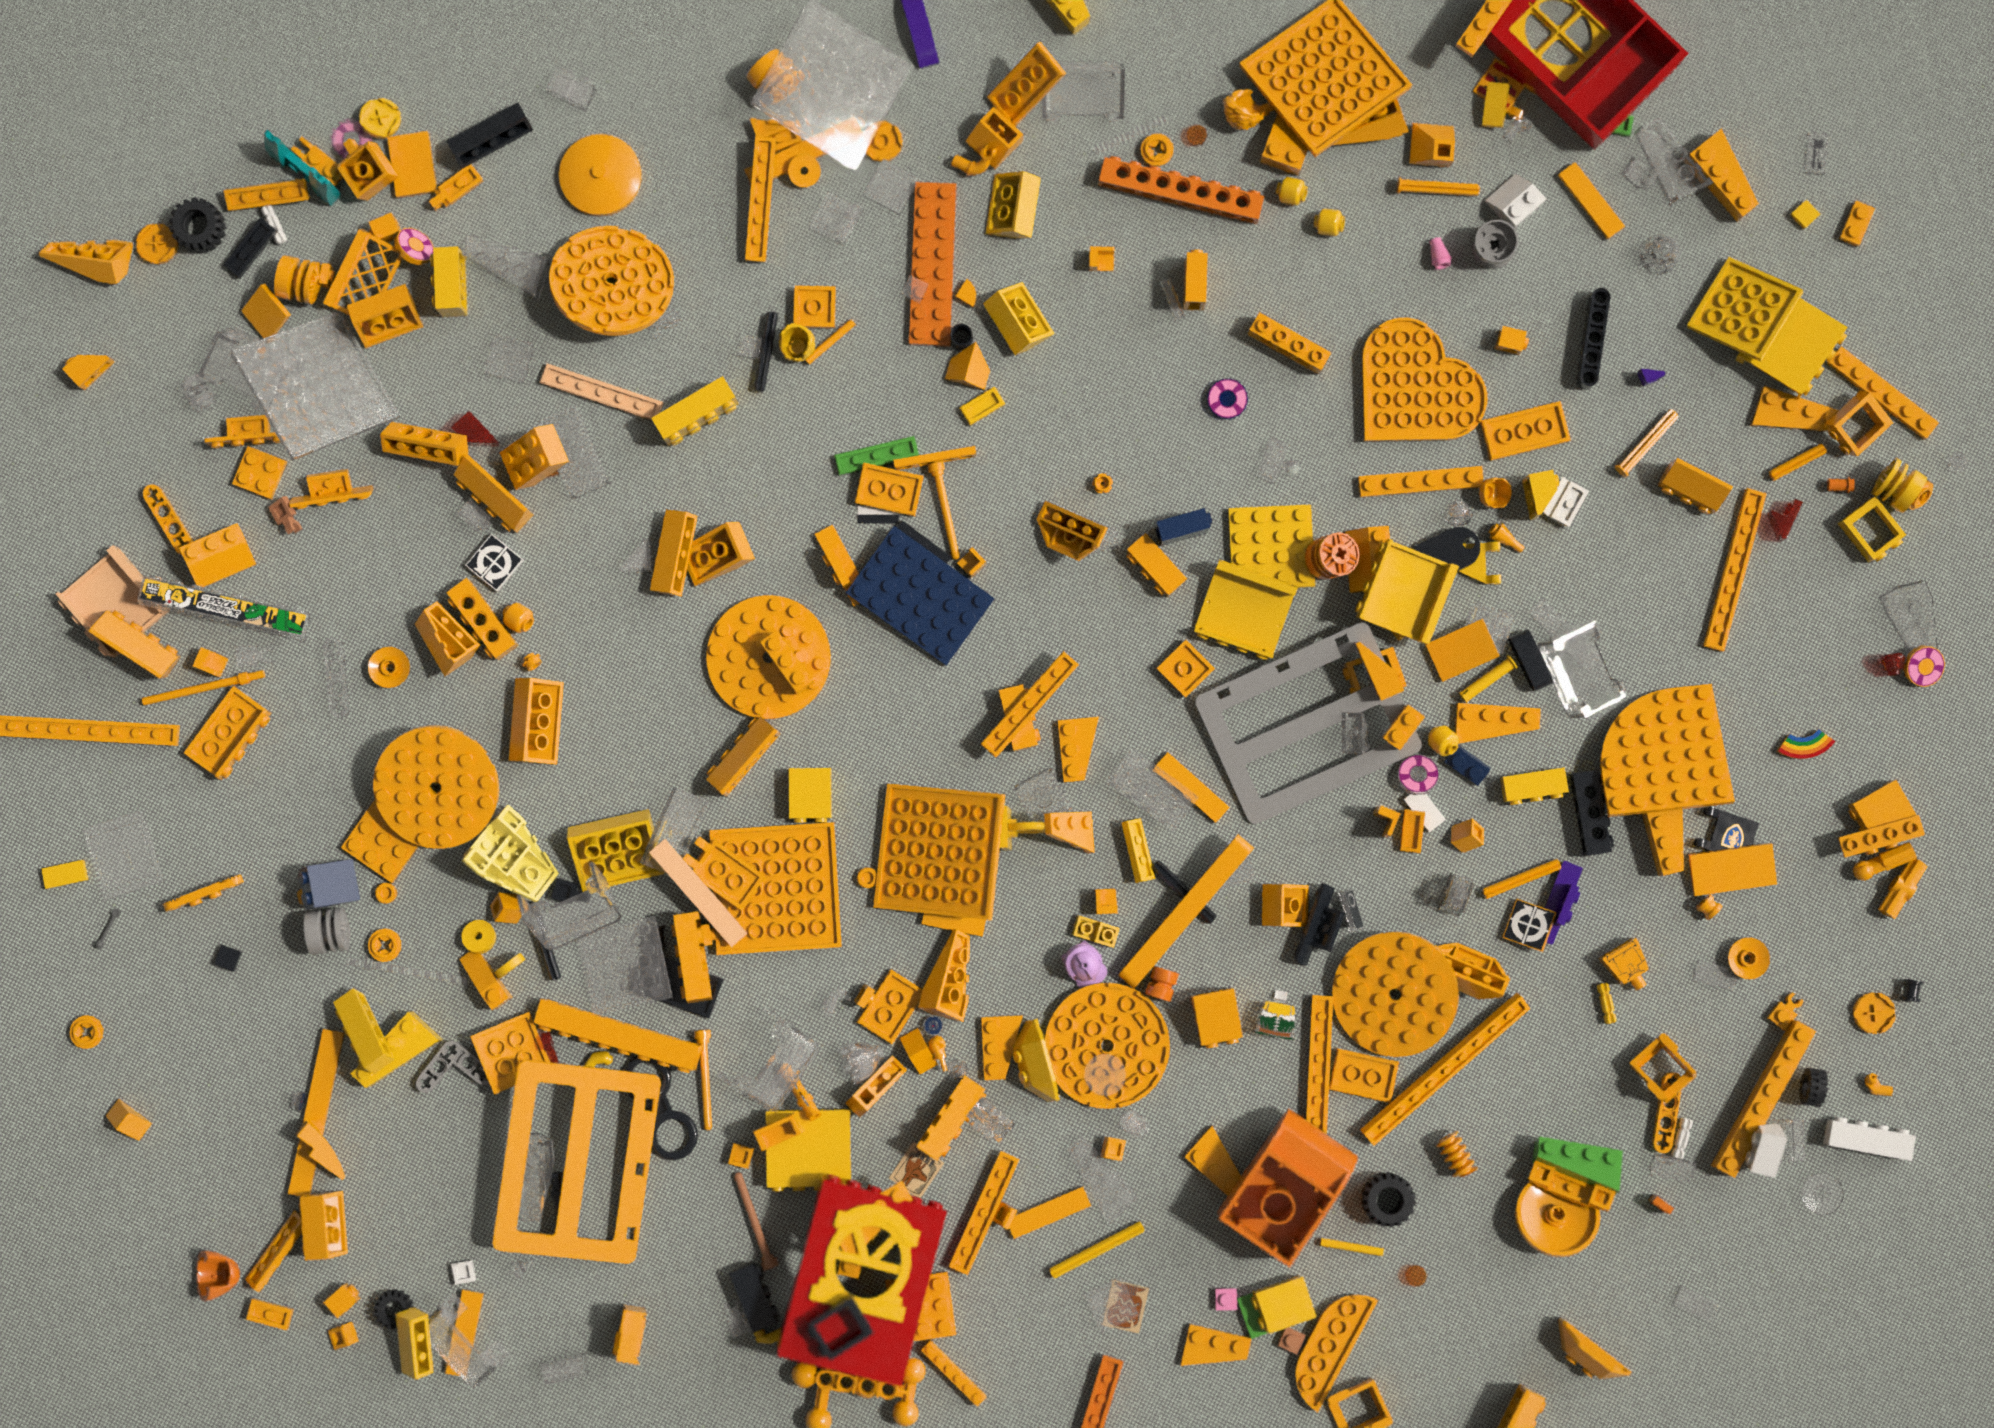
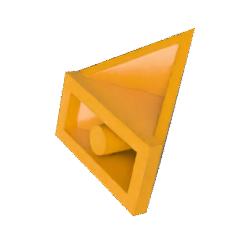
M976 341L950 359L945 380L985 390L990 369Z

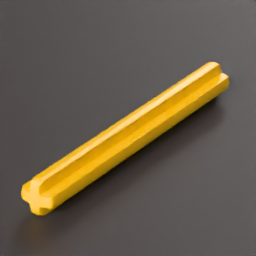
M1137 1222L1051 1267L1049 1272L1056 1279L1142 1234L1145 1229L1141 1222Z

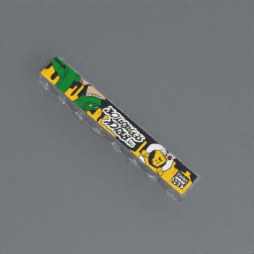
M150 575V577L143 576L137 598L139 605L305 642L311 618L304 609L295 608L290 610L286 609L285 605L278 603L268 605L260 599L246 600L244 596L239 594L229 596L224 595L223 591L212 589V592L203 590L204 588L199 585H191L189 587L177 580L167 582L162 581L161 577Z

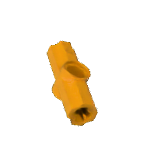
M1918 859L1907 862L1900 875H1897L1889 885V892L1878 910L1885 916L1895 919L1905 902L1909 901L1916 892V885L1928 866Z

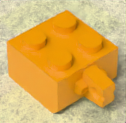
M348 139L343 143L349 154L346 155L347 158L337 165V169L357 199L370 200L399 177L377 143L367 141L363 145L360 144L358 146L353 139Z

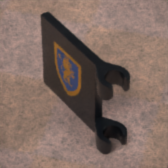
M1711 806L1704 807L1703 814L1717 818L1711 840L1695 838L1694 846L1715 851L1753 845L1759 826L1758 822Z

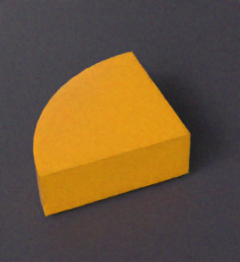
M966 279L956 298L973 308L976 303V290L973 284Z

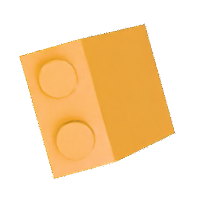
M1234 988L1190 996L1201 1046L1205 1045L1206 1049L1218 1047L1219 1042L1226 1041V1045L1238 1043V1038H1243Z

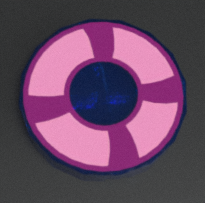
M1231 378L1215 382L1207 395L1209 409L1217 418L1223 420H1232L1240 416L1245 411L1248 403V393L1245 387L1239 381Z

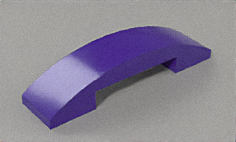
M901 0L919 68L939 64L923 0Z

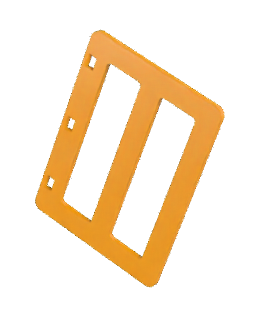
M523 1060L518 1064L493 1236V1246L496 1250L624 1264L632 1263L635 1260L661 1086L660 1078L657 1075L534 1060ZM540 1082L570 1085L576 1088L554 1234L517 1230L536 1088ZM599 1089L632 1092L634 1094L615 1233L612 1240L581 1238L577 1236L596 1095ZM646 1098H653L651 1111L644 1110ZM637 1163H644L642 1176L635 1174ZM627 1227H635L633 1240L626 1238Z

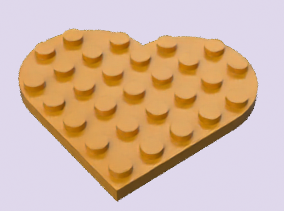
M1395 318L1379 325L1368 337L1362 353L1364 442L1453 440L1467 435L1480 423L1485 414L1488 399L1482 377L1468 363L1459 359L1445 357L1442 341L1427 324L1413 318Z

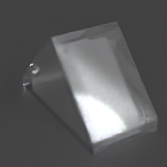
M645 538L621 565L619 570L623 574L653 572L652 551L649 540Z

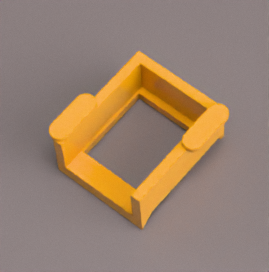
M1662 1033L1629 1063L1630 1068L1645 1081L1651 1092L1659 1100L1667 1104L1693 1081L1697 1074L1691 1065L1677 1052L1678 1046L1667 1034ZM1662 1049L1685 1071L1665 1091L1641 1069L1643 1065Z
M623 1305L619 1331H616L612 1354L617 1355L616 1361L640 1365L636 1356L639 1357L646 1320L645 1316H647L644 1307Z
M1372 1378L1325 1399L1338 1428H1349L1338 1402L1367 1388L1380 1415L1352 1428H1386L1393 1423L1379 1389Z

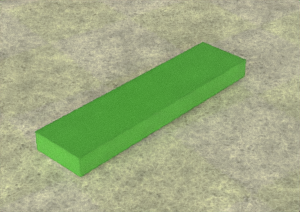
M915 436L834 456L839 476L862 471L863 462L883 466L894 463L895 459L918 456L919 453Z

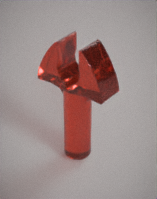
M550 1032L542 1033V1045L544 1051H547L550 1062L559 1063L554 1049V1040Z

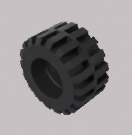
M194 197L191 198V201L185 199L183 200V205L178 203L176 205L178 209L171 212L173 218H169V223L172 224V226H169V229L173 233V238L190 252L193 251L200 254V251L208 253L209 248L215 250V245L222 243L220 238H225L226 233L223 230L227 229L224 223L225 218L221 215V212L212 203L202 198L198 200ZM198 216H206V229L199 235H189L188 227L190 222Z
M1390 1172L1378 1173L1379 1175L1372 1176L1371 1180L1365 1183V1188L1362 1189V1208L1367 1216L1380 1226H1400L1402 1222H1407L1410 1219V1214L1413 1215L1414 1213L1413 1208L1416 1206V1195L1413 1192V1187L1407 1180L1397 1174ZM1387 1187L1396 1189L1400 1195L1398 1207L1391 1212H1384L1377 1206L1379 1192Z

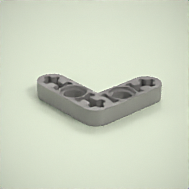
M451 1040L441 1047L416 1081V1086L423 1093L433 1091L453 1064L481 1085H487L489 1081L488 1079L481 1080L482 1075L478 1071L475 1072V1075L472 1073L481 1064L480 1059L461 1043ZM448 1046H456V1054H451L447 1059L440 1056L441 1054L444 1056L448 1054ZM466 1057H471L474 1060V1066L470 1069L465 1068L463 1065V1060ZM438 1060L442 1061L445 1065V1069L441 1073L434 1070V1063ZM482 1066L478 1068L482 1072H485ZM428 1071L438 1076L437 1080L435 1077L430 1080L429 1084L431 1087H422L424 1084L422 1079L426 1080L431 1075L427 1073Z

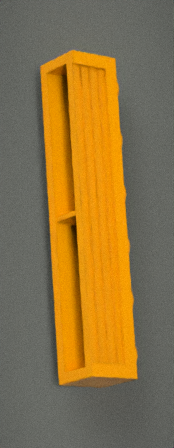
M931 1339L925 1344L921 1351L978 1407L987 1395Z

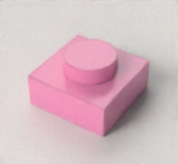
M1215 1288L1216 1310H1237L1236 1288Z

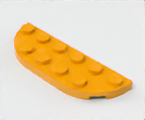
M1362 1294L1343 1296L1327 1306L1318 1319L1298 1357L1295 1368L1298 1390L1305 1402L1316 1412H1319L1378 1302L1377 1299Z

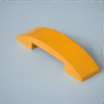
M1537 1160L1534 1162L1528 1179L1533 1184L1559 1197L1607 1212L1610 1210L1616 1191L1598 1184L1593 1186L1557 1172L1554 1167Z

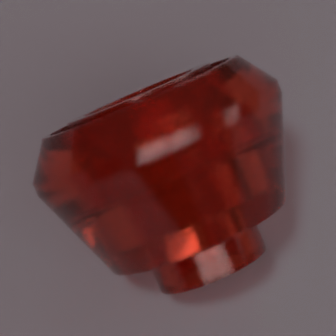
M1902 653L1888 654L1878 657L1876 662L1883 673H1887V676L1899 675L1900 670L1904 669L1906 656Z

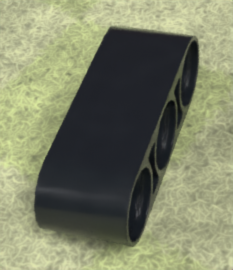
M1526 629L1509 637V644L1533 692L1553 684L1551 673L1530 631Z

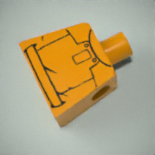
M1637 938L1627 940L1598 958L1620 984H1626L1630 981L1636 991L1647 985L1641 974L1648 971L1649 967Z

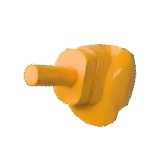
M936 1035L928 1042V1048L933 1054L934 1059L940 1061L942 1071L944 1072L948 1070L944 1060L946 1057L944 1050L946 1045L944 1039Z

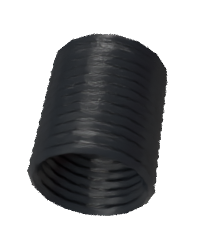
M957 324L951 329L950 341L955 349L961 351L972 344L973 333L966 324ZM963 330L969 334L970 339L966 343L960 344L954 341L953 335L957 331Z

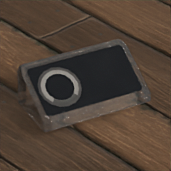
M1348 889L1338 892L1349 932L1363 929L1364 924L1354 890Z

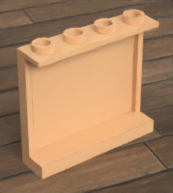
M112 545L106 550L108 554L63 593L57 592L56 595L59 597L58 603L65 610L69 609L73 614L71 618L79 626L82 624L86 629L84 633L92 641L95 640L100 645L98 646L99 651L104 656L108 655L115 658L120 654L119 651L88 632L107 610H118L125 615L124 619L129 623L132 621L143 627L141 631L146 632L167 614L171 608L167 604L140 598L145 578L118 547Z

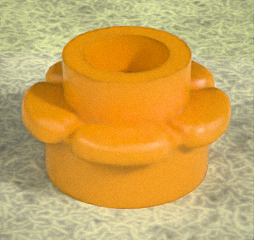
M1101 473L1093 479L1092 484L1097 493H1108L1112 489L1113 480L1110 476Z
M528 654L523 658L524 663L522 666L526 667L528 671L536 669L542 663L539 658L540 654Z

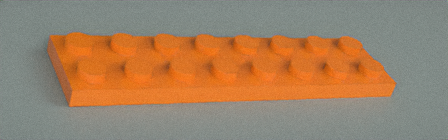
M915 182L909 345L950 347L956 183Z

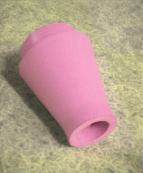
M1441 238L1431 239L1429 243L1432 265L1435 266L1436 270L1449 267L1452 258Z

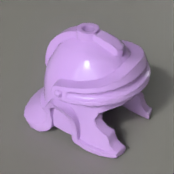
M1086 940L1071 947L1066 954L1064 953L1061 956L1069 977L1076 981L1079 988L1101 983L1107 975V968L1102 963V955Z

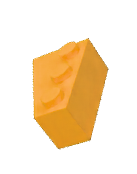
M437 601L424 609L415 623L444 677L469 661L480 646Z

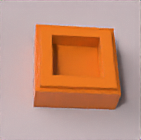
M1654 1194L1649 1198L1651 1204L1666 1214H1671L1674 1210L1672 1206Z

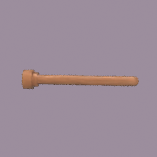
M737 1172L734 1178L762 1253L761 1266L763 1271L778 1266L779 1263L777 1258L769 1251L744 1178L740 1172Z

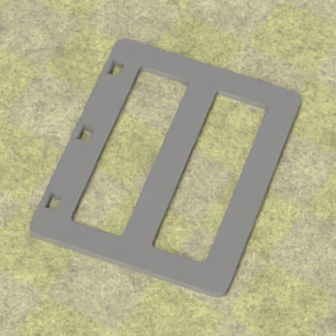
M1366 623L1353 625L1202 693L1196 698L1195 703L1249 822L1258 824L1420 751L1422 743L1415 730L1401 750L1387 742L1261 798L1246 769L1247 763L1376 705H1382L1390 724H1392L1405 706L1403 700L1398 693L1380 701L1371 681L1369 686L1240 744L1234 742L1222 716L1223 710L1352 652H1358L1355 645L1356 642H1361L1384 661L1370 627ZM1347 634L1349 641L1337 646L1335 639ZM1288 661L1290 668L1278 672L1275 666ZM1229 687L1231 694L1219 699L1216 693Z

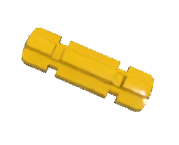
M1598 984L1597 990L1601 995L1599 999L1602 1013L1605 1014L1603 1016L1604 1022L1606 1024L1615 1023L1617 1020L1616 1015L1613 1014L1615 1010L1611 994H1609V984Z

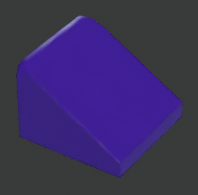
M1640 369L1637 371L1642 386L1660 380L1666 374L1665 371Z

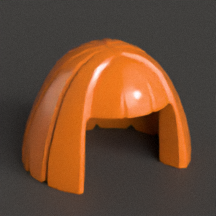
M201 1251L199 1253L196 1263L198 1294L202 1301L216 1299L230 1291L237 1284L240 1278L239 1267L233 1259L223 1254L212 1251Z

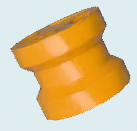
M1709 894L1695 909L1703 912L1705 918L1710 920L1723 906L1720 903H1716L1714 897Z

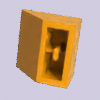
M993 107L978 122L967 138L966 143L980 156L981 149L989 144L987 148L988 154L996 147L997 154L991 159L989 164L996 169L1023 142V133Z

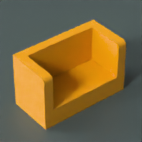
M795 1113L754 1131L762 1151L803 1133Z

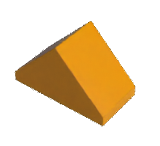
M918 1028L900 1038L919 1074L938 1065Z
M120 1099L116 1101L106 1115L116 1130L138 1141L141 1140L153 1124Z

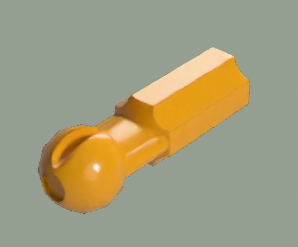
M1906 842L1880 853L1875 858L1857 862L1853 867V874L1858 880L1866 881L1877 873L1891 870L1917 859V856L1910 842Z

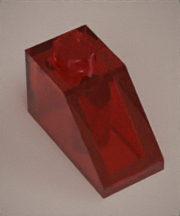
M470 411L451 427L455 434L467 436L468 446L497 447L500 445L497 439Z

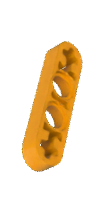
M154 484L147 485L143 490V497L175 551L181 554L179 547L183 545L177 538L181 537L185 543H191L193 539L164 491ZM150 491H158L155 495L162 502L157 503L154 498L149 497L151 495ZM162 506L169 508V513L166 517L159 515V509ZM177 523L180 530L177 534L173 535L170 533L169 527Z
M1676 1072L1665 1073L1662 1078L1661 1089L1665 1091V1089L1671 1086L1670 1083H1667V1080L1671 1079L1672 1075H1674L1675 1080L1681 1076ZM1681 1091L1673 1097L1674 1105L1671 1108H1666L1663 1101L1658 1100L1652 1137V1147L1657 1152L1667 1153L1672 1149ZM1663 1117H1668L1671 1120V1125L1667 1129L1662 1128L1660 1125ZM1659 1130L1670 1132L1669 1136L1664 1135V1141L1667 1142V1146H1663L1662 1149L1657 1145V1142L1661 1141L1663 1134H1658Z

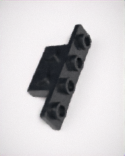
M1322 883L1318 889L1313 908L1309 912L1308 922L1302 931L1300 944L1295 951L1294 962L1307 966L1314 947L1331 953L1345 915L1341 911L1329 908L1335 890L1334 887Z

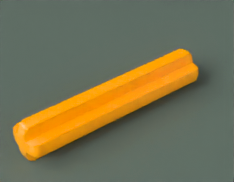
M1819 444L1769 471L1770 478L1775 481L1826 454L1824 445Z

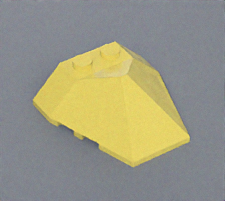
M507 805L485 827L465 852L462 861L477 875L536 903L559 873L545 851L542 852L536 841L538 840L535 835L532 836L528 831L524 818Z

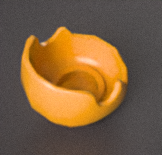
M1493 477L1482 482L1479 497L1481 503L1486 507L1493 509L1504 508L1511 500L1512 489L1506 479Z

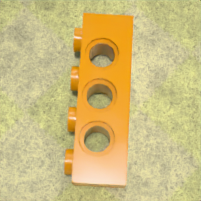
M1260 312L1247 334L1318 375L1331 354L1330 351Z
M391 422L380 434L382 452L456 466L468 454L466 435Z
M465 578L446 592L450 597L447 599L454 609L458 608L462 613L460 618L466 625L470 624L474 629L472 632L473 636L478 642L483 641L486 645L484 650L491 659L495 657V659L500 660L519 646L468 578ZM467 599L473 600V606L470 609H465L464 602ZM484 615L486 618L485 623L478 626L476 623L477 617ZM496 631L498 634L497 640L490 642L488 639L489 634Z

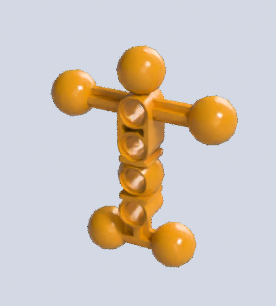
M909 1358L903 1380L904 1385L902 1387L892 1385L894 1391L890 1394L885 1393L882 1389V1386L887 1383L823 1367L818 1371L815 1365L799 1362L793 1367L792 1379L801 1388H809L815 1383L818 1385L815 1407L810 1409L805 1417L807 1428H830L832 1416L827 1410L830 1390L843 1393L853 1391L852 1394L856 1392L865 1399L875 1396L876 1398L881 1396L886 1400H890L895 1396L902 1397L901 1401L894 1405L892 1417L898 1425L909 1427L917 1421L919 1416V1410L914 1403L916 1385L924 1379L926 1368L920 1359ZM828 1373L831 1376V1381L829 1383L822 1382L820 1375ZM843 1377H850L852 1385L848 1387L843 1386L841 1379ZM869 1380L872 1382L873 1388L865 1390L861 1383Z

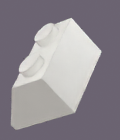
M1514 174L1490 195L1485 202L1501 220L1510 223L1516 228L1545 202L1546 198L1533 183Z
M1779 1124L1760 1125L1757 1132L1753 1133L1751 1140L1753 1144L1751 1152H1747L1745 1163L1750 1172L1775 1178L1787 1143V1137Z

